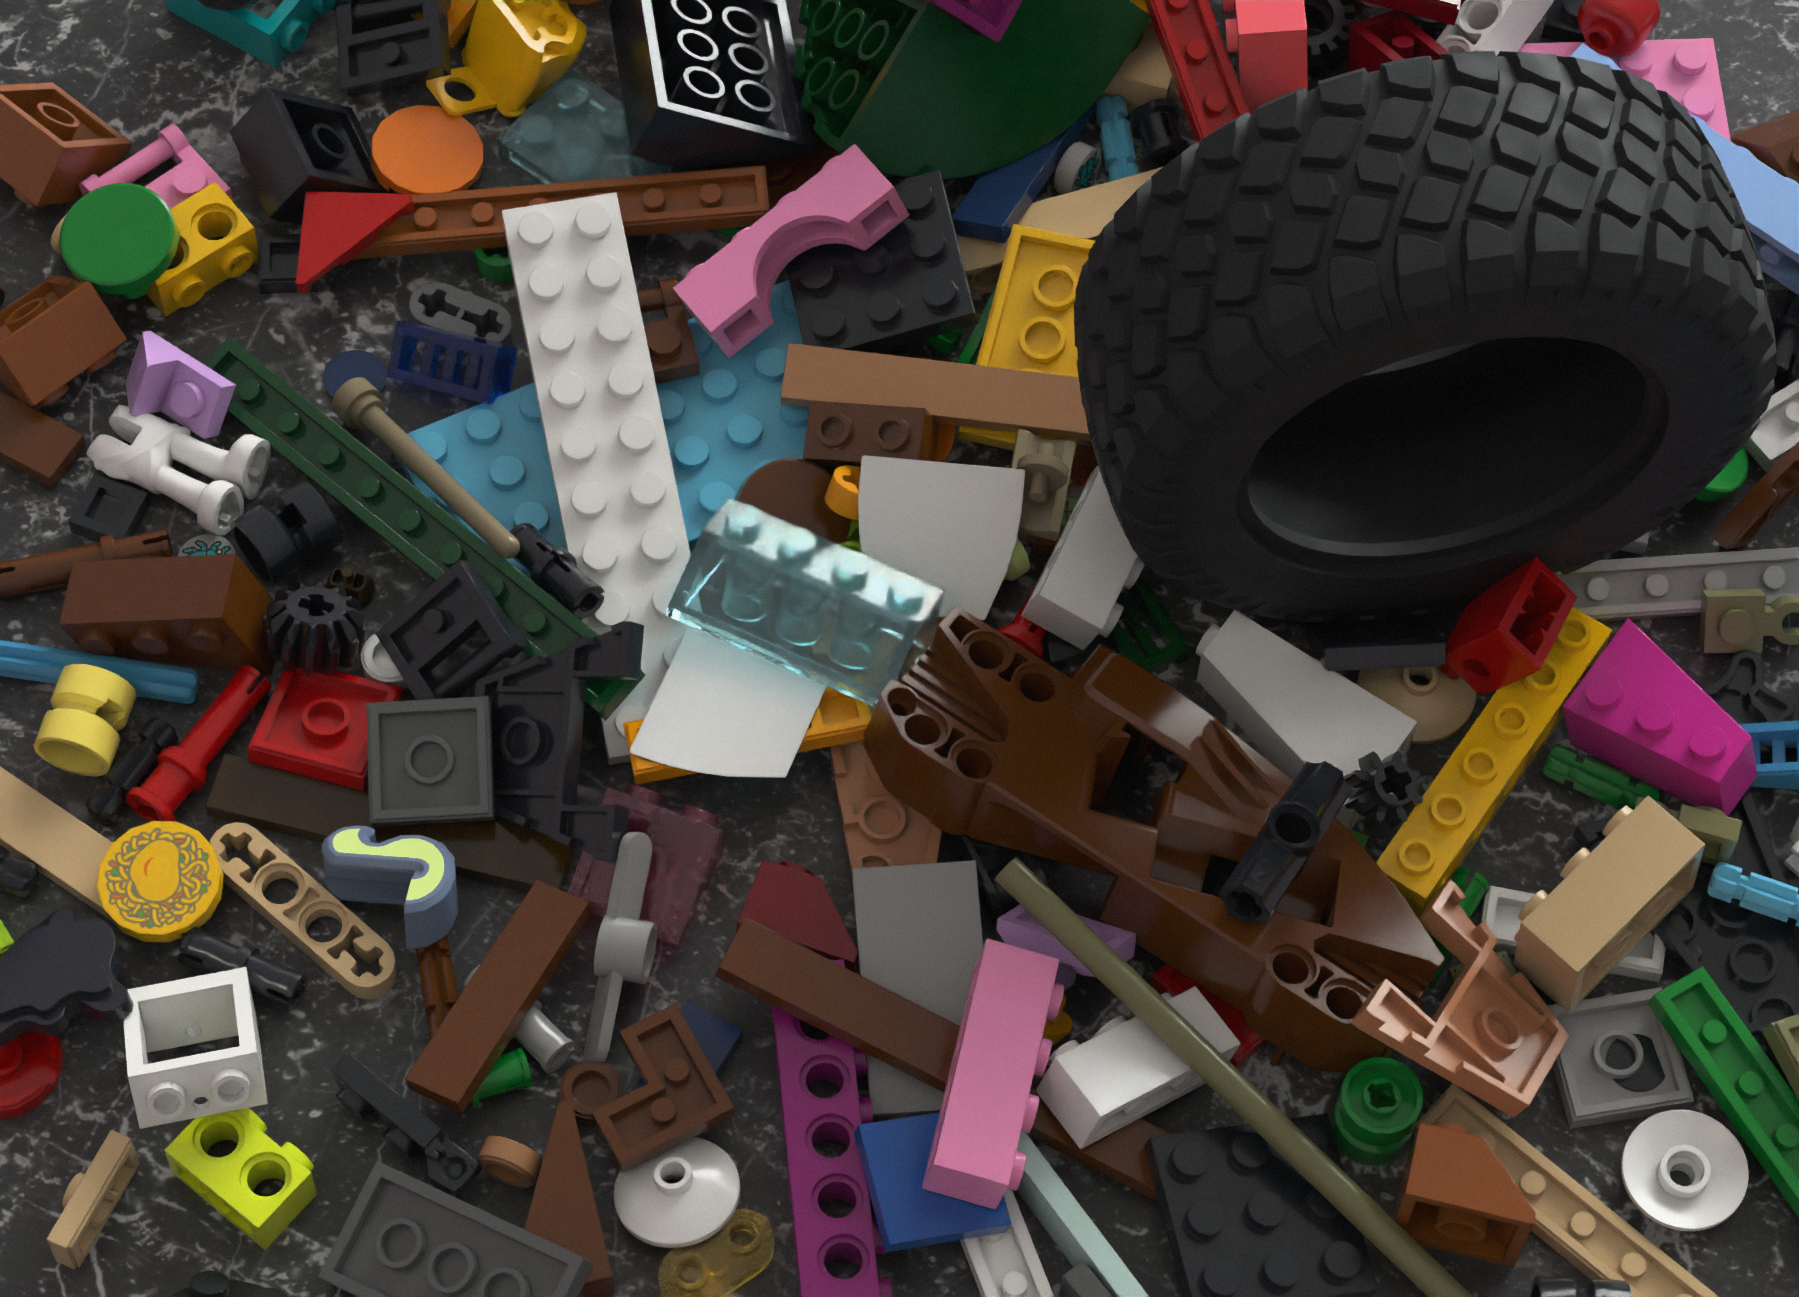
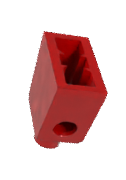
M1535 556L1469 603L1446 643L1445 664L1439 666L1440 669L1452 680L1462 678L1477 693L1482 695L1489 694L1534 674L1541 669L1578 596Z

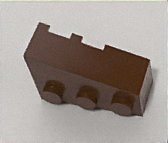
M236 554L73 562L59 626L74 640L83 652L237 671L242 664H246L265 675H272L275 663L274 659L269 658L265 634L263 633L264 614H267V605L271 604L274 599Z

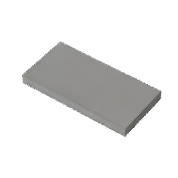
M976 860L852 869L859 975L960 1026L974 965L983 948ZM866 1053L868 1094L871 1098L873 1118L924 1115L940 1112L944 1096L943 1092Z

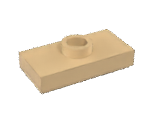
M111 1129L86 1173H77L69 1183L62 1201L64 1210L46 1239L57 1262L76 1270L77 1267L80 1268L140 1165L131 1138Z

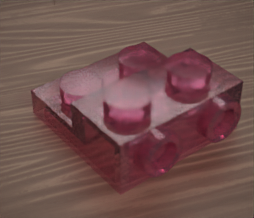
M629 782L625 793L607 787L600 806H618L629 809L627 833H645L652 843V856L639 920L656 923L658 939L681 947L703 890H708L728 833L715 827L719 816L705 810L684 804L681 814L659 806L663 795ZM583 851L567 893L588 901L593 914L604 918L607 912L616 864L600 861Z

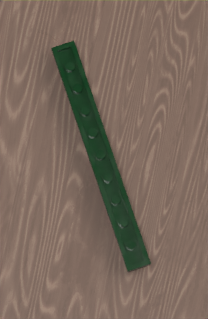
M229 336L206 360L204 365L236 384L227 410L232 417L254 435L267 440L275 452L433 581H436L459 560L472 561L508 619L516 624L525 635L527 647L521 652L529 659L537 655L547 657L567 649L568 643L585 636L591 638L599 636L598 633ZM640 669V680H588L586 683L585 705L606 721L646 675Z

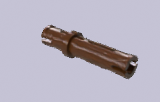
M163 528L146 534L114 539V535L111 534L101 536V542L2 561L0 562V600L20 594L68 586L74 561L173 557L171 555L173 554L168 530Z

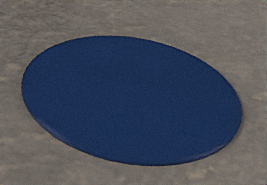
M351 350L335 356L327 364L323 374V383L326 391L332 398L341 385L356 377L367 379L379 392H382L386 384L387 373L384 364L375 355L366 351Z

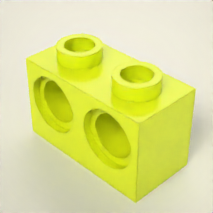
M250 1108L195 1118L164 1150L172 1173L261 1248L266 1250L317 1196L311 1170L314 1168L312 1162L300 1149L290 1142H285L280 1147L264 1134L267 1130L265 1123ZM231 1140L238 1143L235 1150L225 1157H212L207 1154L210 1147L219 1141ZM276 1178L285 1182L282 1189L274 1195L259 1196L253 1193L256 1186L263 1180Z

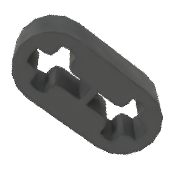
M437 281L425 283L417 287L411 294L409 307L412 327L417 334L425 339L484 361L496 360L506 355L511 349L514 341L511 315L501 305L447 283ZM439 304L445 305L446 313L438 311L434 314L433 318L426 316L425 309L435 310ZM489 325L497 326V333L489 332L485 338L478 337L477 329L485 331Z

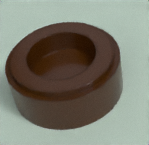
M582 1061L569 1068L562 1077L559 1087L560 1101L571 1099L578 1125L596 1127L593 1122L592 1111L622 1097V1082L618 1073L610 1065L604 1062Z

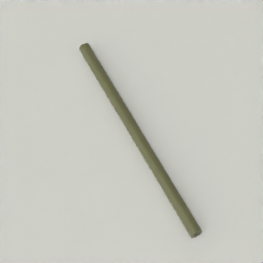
M1015 857L1003 868L995 880L1427 1297H1474L1020 859Z

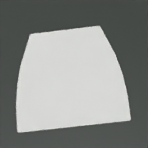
M863 455L858 494L859 535L862 559L875 610L946 617L954 606H959L979 620H985L1006 575L1016 543L1022 513L1025 470Z
M694 617L691 619L631 746L630 753L667 766L697 773L726 777L785 778L824 694L826 684L786 655L735 630Z

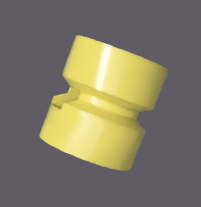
M88 664L64 666L50 699L54 709L47 711L33 744L35 752L46 762L69 773L94 777L107 774L120 743V737L116 731L122 730L127 724L137 697L135 688L119 675L101 667Z

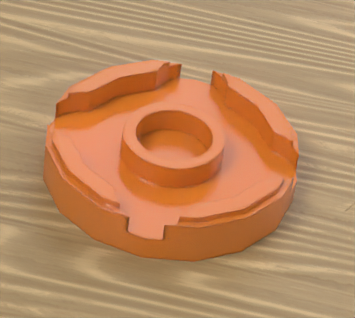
M415 105L397 110L381 121L372 137L371 168L379 184L388 192L390 188L400 194L412 195L465 191L475 181L477 183L482 174L483 143L475 127L462 116L450 115L440 106Z

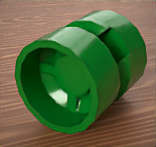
M1373 1057L1360 1061L1348 1071L1333 1111L1331 1127L1337 1147L1349 1159L1362 1165L1380 1166L1394 1161L1405 1152L1423 1106L1422 1087L1417 1076L1405 1064L1392 1058Z

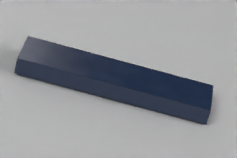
M1096 101L1069 128L1040 149L1015 162L982 173L952 215L957 235L1005 243L1011 234L1013 224H1018L1058 166L1063 154L1074 143L1096 111Z

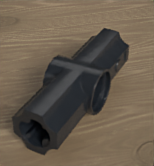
M1306 761L1279 803L1270 810L1258 835L1222 887L1218 897L1225 903L1229 915L1246 925L1249 923L1266 924L1293 881L1302 873L1315 847L1349 797L1352 788L1346 783L1343 771L1326 761L1321 763Z

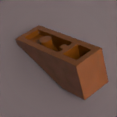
M571 1099L561 1101L557 1105L524 1230L594 1263L578 1297H615L613 1274Z

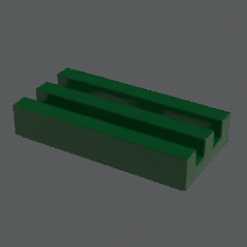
M1139 575L1134 585L1128 591L1167 648L1162 651L1159 650L1142 625L1140 618L1121 592L1116 600V603L1124 606L1120 619L1146 656V659L1143 660L1119 622L1116 623L1107 640L1116 653H1121L1150 673L1156 671L1159 675L1168 670L1170 663L1176 661L1180 664L1188 660L1190 649Z

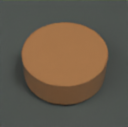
M488 1136L477 1157V1162L485 1173L502 1183L518 1188H529L535 1185L543 1161L541 1156L529 1147L501 1136Z

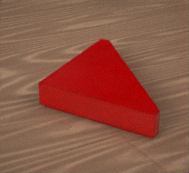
M306 191L296 275L298 294L310 293L312 284L339 263L341 266H344L378 239L377 234L400 216L411 215L414 207L412 194Z

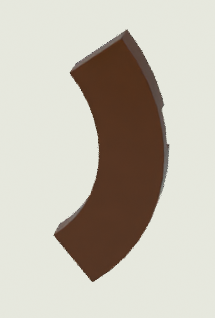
M1799 442L1755 484L1711 535L1725 549L1749 545L1768 521L1798 491Z

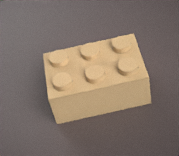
M1649 796L1634 810L1627 805L1621 808L1605 826L1602 834L1606 838L1592 852L1585 847L1579 850L1561 871L1560 876L1564 880L1549 895L1544 890L1537 892L1525 904L1518 915L1522 922L1520 929L1514 937V940L1517 941L1513 966L1521 971L1555 1003L1565 1009L1568 1014L1694 887L1705 843Z

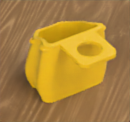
M478 0L466 44L462 50V63L464 66L451 69V75L426 80V86L443 109L450 115L462 116L497 108L505 117H519L525 113L526 106L529 103L552 93L558 87L559 79L576 60L585 44L587 37L586 26L571 12L567 1ZM448 82L463 83L472 89L475 98L471 101L456 100L446 93L444 85Z

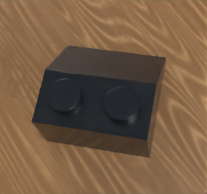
M269 88L229 131L240 154V161L247 170L258 193L260 205L270 219L302 225L306 191L392 194L391 189L388 192L379 184L371 168V147L351 107Z

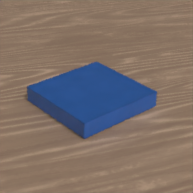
M940 1112L858 1125L854 1132L885 1253L1005 1233L1011 1226L1004 1195L995 1210L922 1189Z

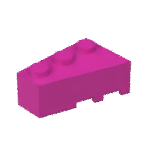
M1629 618L1562 706L1570 745L1694 806H1711L1721 810L1728 817L1758 776L1752 737Z

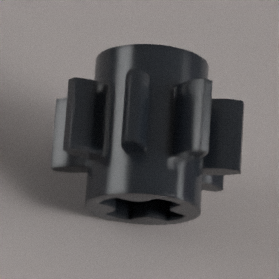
M1374 751L1358 759L1361 770H1355L1344 776L1346 783L1352 788L1349 801L1345 804L1346 809H1354L1359 815L1365 817L1364 824L1367 828L1380 823L1383 819L1391 828L1407 821V814L1404 809H1411L1423 801L1416 794V779L1420 776L1419 770L1412 771L1410 767L1401 762V753L1398 751L1385 757L1382 762ZM1380 785L1385 789L1386 795L1381 791Z

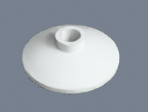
M1668 1110L1647 1118L1634 1129L1622 1153L1621 1174L1630 1199L1648 1218L1670 1229L1701 1231L1719 1225L1737 1210L1748 1187V1163L1739 1141L1722 1123L1700 1112ZM1675 1170L1685 1172L1691 1180V1185L1681 1186L1676 1184L1670 1178V1172Z
M693 1137L624 1173L619 1171L614 1185V1204L621 1223L634 1237L657 1247L680 1248L707 1240L729 1222L740 1200L741 1184L733 1160L722 1148L705 1139ZM672 1178H683L677 1183H666V1181Z

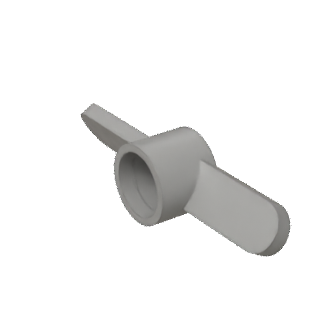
M642 832L626 833L620 842L607 912L602 920L595 948L594 974L598 976L584 1048L585 1061L605 1062L610 1049L622 982L646 984L653 966L657 943V924L639 920L652 856L651 840L647 834Z

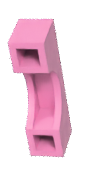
M854 144L841 155L827 161L821 171L796 191L783 196L772 210L753 225L739 231L729 244L709 260L692 268L685 279L674 286L673 289L693 318L726 357L730 359L774 324L771 312L773 286L781 271L791 260L808 249L824 244H846L866 251L910 216L894 186Z

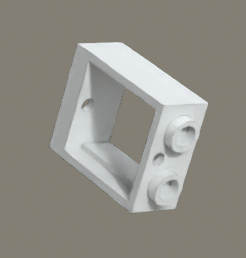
M246 967L127 989L134 1004L133 1011L123 1019L127 1073L140 1129L268 1104L258 1022ZM239 1036L240 1046L150 1064L147 1061V1053ZM198 1097L208 1099L204 1104L194 1103V1100Z

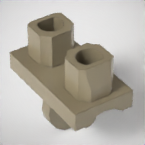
M1018 430L1010 468L1025 470L1022 513L1017 534L1019 540L1036 544L1042 542L1043 538L1057 541L1075 451V441L1066 439L1049 440L1038 437L1027 430Z

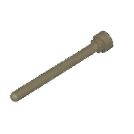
M363 377L352 378L341 385L333 397L332 409L343 422L353 429L370 430L503 558L510 559L519 553L520 543L518 539L385 413L386 408L381 392Z

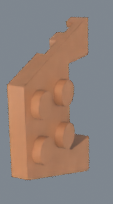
M1450 879L1435 892L1418 918L1423 927L1464 964V968L1432 1019L1385 978L1370 992L1351 1023L1359 1030L1514 1118L1532 1102L1569 1035L1524 974L1520 971L1514 976L1511 975L1493 951L1498 939L1485 922L1477 927L1473 924L1458 904L1465 898V895Z

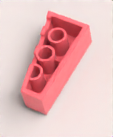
M1222 0L1223 14L1232 13L1233 19H1225L1226 50L1228 53H1236L1238 82L1250 114H1256L1255 110L1262 104L1302 87L1308 92L1307 24L1304 0Z

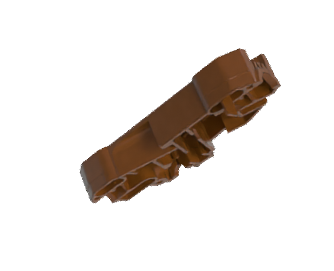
M954 606L938 625L932 644L927 648L926 654L923 653L918 659L917 665L914 664L910 668L909 673L903 675L898 681L892 679L878 697L871 720L863 734V745L884 788L891 795L925 816L931 824L949 834H966L980 841L1114 876L1102 903L1100 920L1108 925L1136 933L1135 943L1241 1011L1246 1024L1254 1032L1278 1047L1270 1062L1271 1065L1276 1066L1286 1052L1315 1070L1348 1073L1360 1061L1373 1057L1389 1058L1394 1051L1393 1048L1359 1030L1351 1023L1370 992L1385 978L1421 1010L1423 1009L1422 997L1443 963L1444 957L1406 899L1353 834L1336 818H1334L1315 847L1302 873L1293 881L1265 925L1261 923H1249L1246 925L1227 913V907L1219 897L1201 893L1211 855L1240 862L1258 835L1270 810L1279 803L1293 780L1241 738L1224 727L1212 714L1121 653H1114L1100 644L1079 669L1065 675L964 609ZM1136 740L1140 744L1133 760L1138 764L1142 763L1157 743L1184 760L1175 782L1167 781L1163 784L1146 824L1090 810V804L1103 802L1128 743L1133 745Z

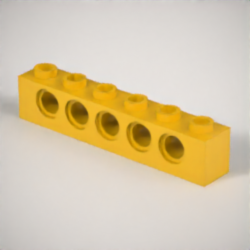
M1572 607L1541 669L1495 692L1422 796V803L1415 806L1407 821L1403 823L1377 860L1376 864L1406 899L1417 918L1420 917L1435 892L1452 878L1451 875L1455 868L1460 867L1563 718L1562 706L1605 650L1612 629L1575 607Z

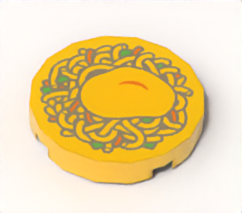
M152 821L129 829L110 845L99 864L97 890L105 913L122 933L143 942L168 943L182 938V933L188 932L195 926L200 928L211 918L222 897L224 875L214 847L198 830L179 822Z

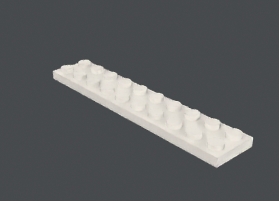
M617 192L502 210V223L566 549L575 557L577 568L604 589V592L601 593L604 596L601 607L590 617L580 618V620L599 635L612 631L611 626L622 621H631L644 625L641 670L646 676L606 721L599 716L609 765L630 762L623 723L645 719L691 619L695 617L704 620Z

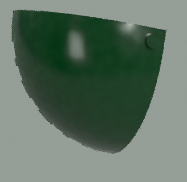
M802 0L798 22L806 26L807 31L805 43L803 42L796 48L795 58L797 79L805 83V95L801 99L804 110L813 114L816 120L813 129L825 143L841 154L856 144L881 172L910 178L940 169L942 178L949 179L992 171L1040 149L1080 118L1104 92L1128 55L1139 46L1143 38V30L1152 16L1129 0H1023L1000 42L997 43L961 25L924 0Z

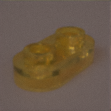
M736 1209L729 1222L712 1237L691 1246L674 1248L663 1258L659 1266L658 1284L661 1297H726L762 1272L771 1262L774 1254V1232L771 1224L762 1214L754 1210ZM746 1231L754 1237V1240L751 1244L741 1247L735 1245L731 1241V1237L736 1232ZM687 1267L697 1268L702 1273L701 1278L693 1283L682 1281L678 1275Z

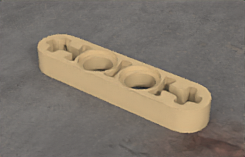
M235 822L224 825L214 833L210 839V844L215 849L224 875L223 882L351 994L362 999H374L385 995L396 983L398 971L394 952L383 938L256 828L247 823ZM233 846L235 849L241 850L247 846L251 862L259 869L254 877L252 876L251 868L240 858L235 857L230 861L228 860L227 848ZM283 878L295 882L298 886V892L287 903L274 904L263 896L268 884L274 880ZM328 916L339 920L342 924V929L339 935L332 941L316 942L307 934L310 924L319 917ZM352 942L355 953L365 962L370 964L377 958L379 959L380 974L374 976L372 973L365 972L358 977L356 961L347 952Z

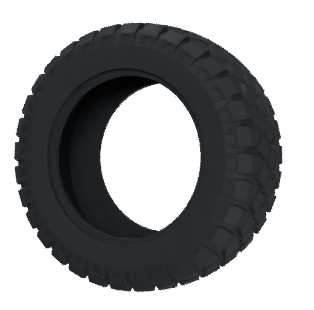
M1474 51L1441 54L1439 60H1432L1431 56L1408 58L1380 64V70L1369 73L1365 68L1337 75L1319 81V88L1307 92L1302 87L1262 104L1255 110L1256 114L1251 115L1246 112L1187 148L1152 175L1151 179L1141 185L1115 212L1114 218L1099 234L1088 253V260L1082 266L1075 290L1074 333L1075 347H1077L1078 352L1077 368L1082 405L1085 410L1089 436L1103 482L1117 519L1132 549L1146 566L1152 568L1157 576L1175 588L1186 591L1189 595L1226 608L1276 619L1285 618L1293 621L1332 623L1334 620H1338L1344 623L1385 621L1389 614L1398 619L1441 613L1442 606L1452 605L1454 610L1467 607L1472 600L1535 556L1553 573L1560 571L1563 575L1596 562L1605 556L1607 549L1615 552L1648 533L1656 524H1661L1699 494L1734 459L1735 455L1747 443L1761 422L1760 416L1767 410L1775 387L1774 377L1777 375L1774 327L1761 265L1743 211L1721 166V162L1695 118L1691 117L1687 109L1666 91L1656 90L1653 83L1624 70L1611 69L1606 64L1576 57L1556 56V54L1500 51L1496 56L1494 51Z

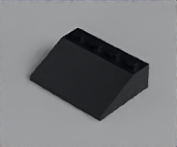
M612 0L609 6L631 156L642 158L651 163H662L688 169L810 155L814 144L808 113L803 109L801 102L804 93L801 80L797 79L796 52L786 0Z

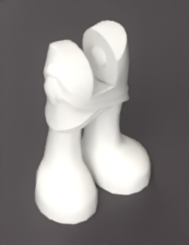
M120 404L109 418V424L120 437L130 442L131 446L115 437L100 434L87 450V456L93 461L96 470L103 471L111 478L137 484L151 493L158 495L163 493L196 513L197 523L203 529L216 536L226 535L230 532L231 522L243 515V497L253 500L257 496L264 481L271 456L269 442L258 436L244 434L227 451L191 437V432L188 428L170 423L150 413L133 416L129 413L128 406ZM173 460L216 481L207 484L171 468Z

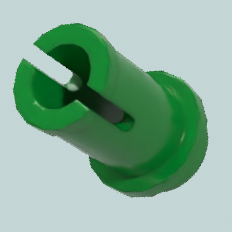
M522 1048L514 1049L512 1052L499 1056L469 1102L471 1108L478 1107L480 1099L521 1087L527 1088L532 1086L530 1068Z

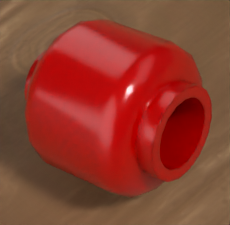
M1585 0L1579 8L1577 21L1580 32L1591 49L1601 54L1623 57L1631 55L1642 45L1657 26L1661 11L1658 0Z

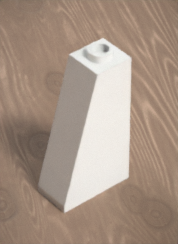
M1234 610L1222 627L1216 624L1211 625L1199 642L1196 654L1201 657L1197 681L1276 767L1292 780L1295 779L1306 761L1311 763L1326 761L1343 771V775L1346 776L1355 770H1361L1358 759L1373 751L1382 762L1385 757L1397 751L1401 753L1402 760L1410 749L1417 721L1339 673L1327 671L1321 662L1238 611ZM1348 797L1335 818L1347 829L1351 830L1361 815L1354 809H1346L1345 804L1349 801Z

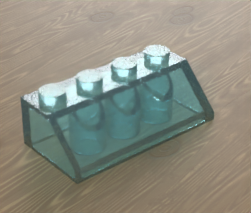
M728 497L703 528L670 600L666 616L875 707L881 691L892 679L898 681L903 675L909 673L910 668L917 664L918 659L930 646L945 590L924 582L914 575L906 574L873 560L861 552L850 550L813 534L805 528L797 527L762 512L752 505L744 504Z

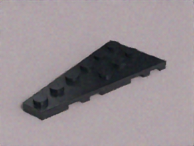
M1748 788L1728 816L1742 820L1738 842L1728 864L1742 868L1741 875L1749 877L1750 873L1754 872L1787 884ZM1684 800L1664 804L1668 809L1679 811L1682 804L1696 807ZM1612 817L1577 825L1573 837L1582 848L1585 847L1592 852L1606 838L1602 832ZM1701 861L1693 889L1650 933L1653 937L1655 933L1658 937H1661L1660 939L1666 947L1665 952L1685 976L1702 966L1705 968L1793 1091L1763 1031L1772 1022L1799 1014V927L1795 926L1796 920L1788 917L1786 923L1740 907V900L1732 898L1731 902L1728 903L1711 897L1707 893L1708 883L1716 865Z

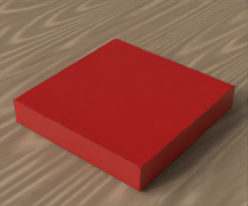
M298 668L292 671H285L284 669L247 748L248 761L364 791L368 783L366 703L404 701V688L337 670L333 676L321 670L314 671L308 677L303 669Z

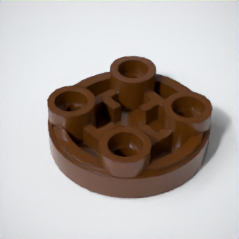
M786 458L770 462L758 468L744 480L729 506V518L732 522L735 539L741 551L755 566L773 578L802 577L823 569L834 560L836 547L846 542L848 538L850 519L834 512L825 502V494L832 475L826 469L811 461Z

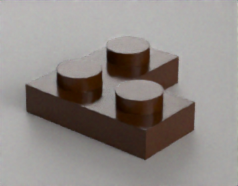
M676 1003L620 1031V1040L645 1085L592 1111V1117L621 1173L735 1117V1109Z

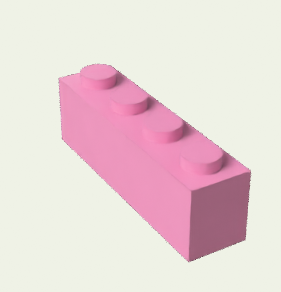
M986 939L974 965L922 1189L995 1210L1006 1189L1017 1191L1027 1157L1026 1153L1017 1151L1020 1133H1030L1039 1105V1096L1029 1094L1033 1075L1043 1076L1052 1046V1040L1042 1038L1046 1019L1055 1021L1064 993V985L1055 982L1060 959Z

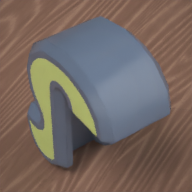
M368 826L343 827L332 832L324 839L322 856L325 885L328 892L338 900L405 905L404 920L407 949L427 947L443 938L453 927L458 915L455 857L442 842L423 835H400L381 843H376L375 829Z

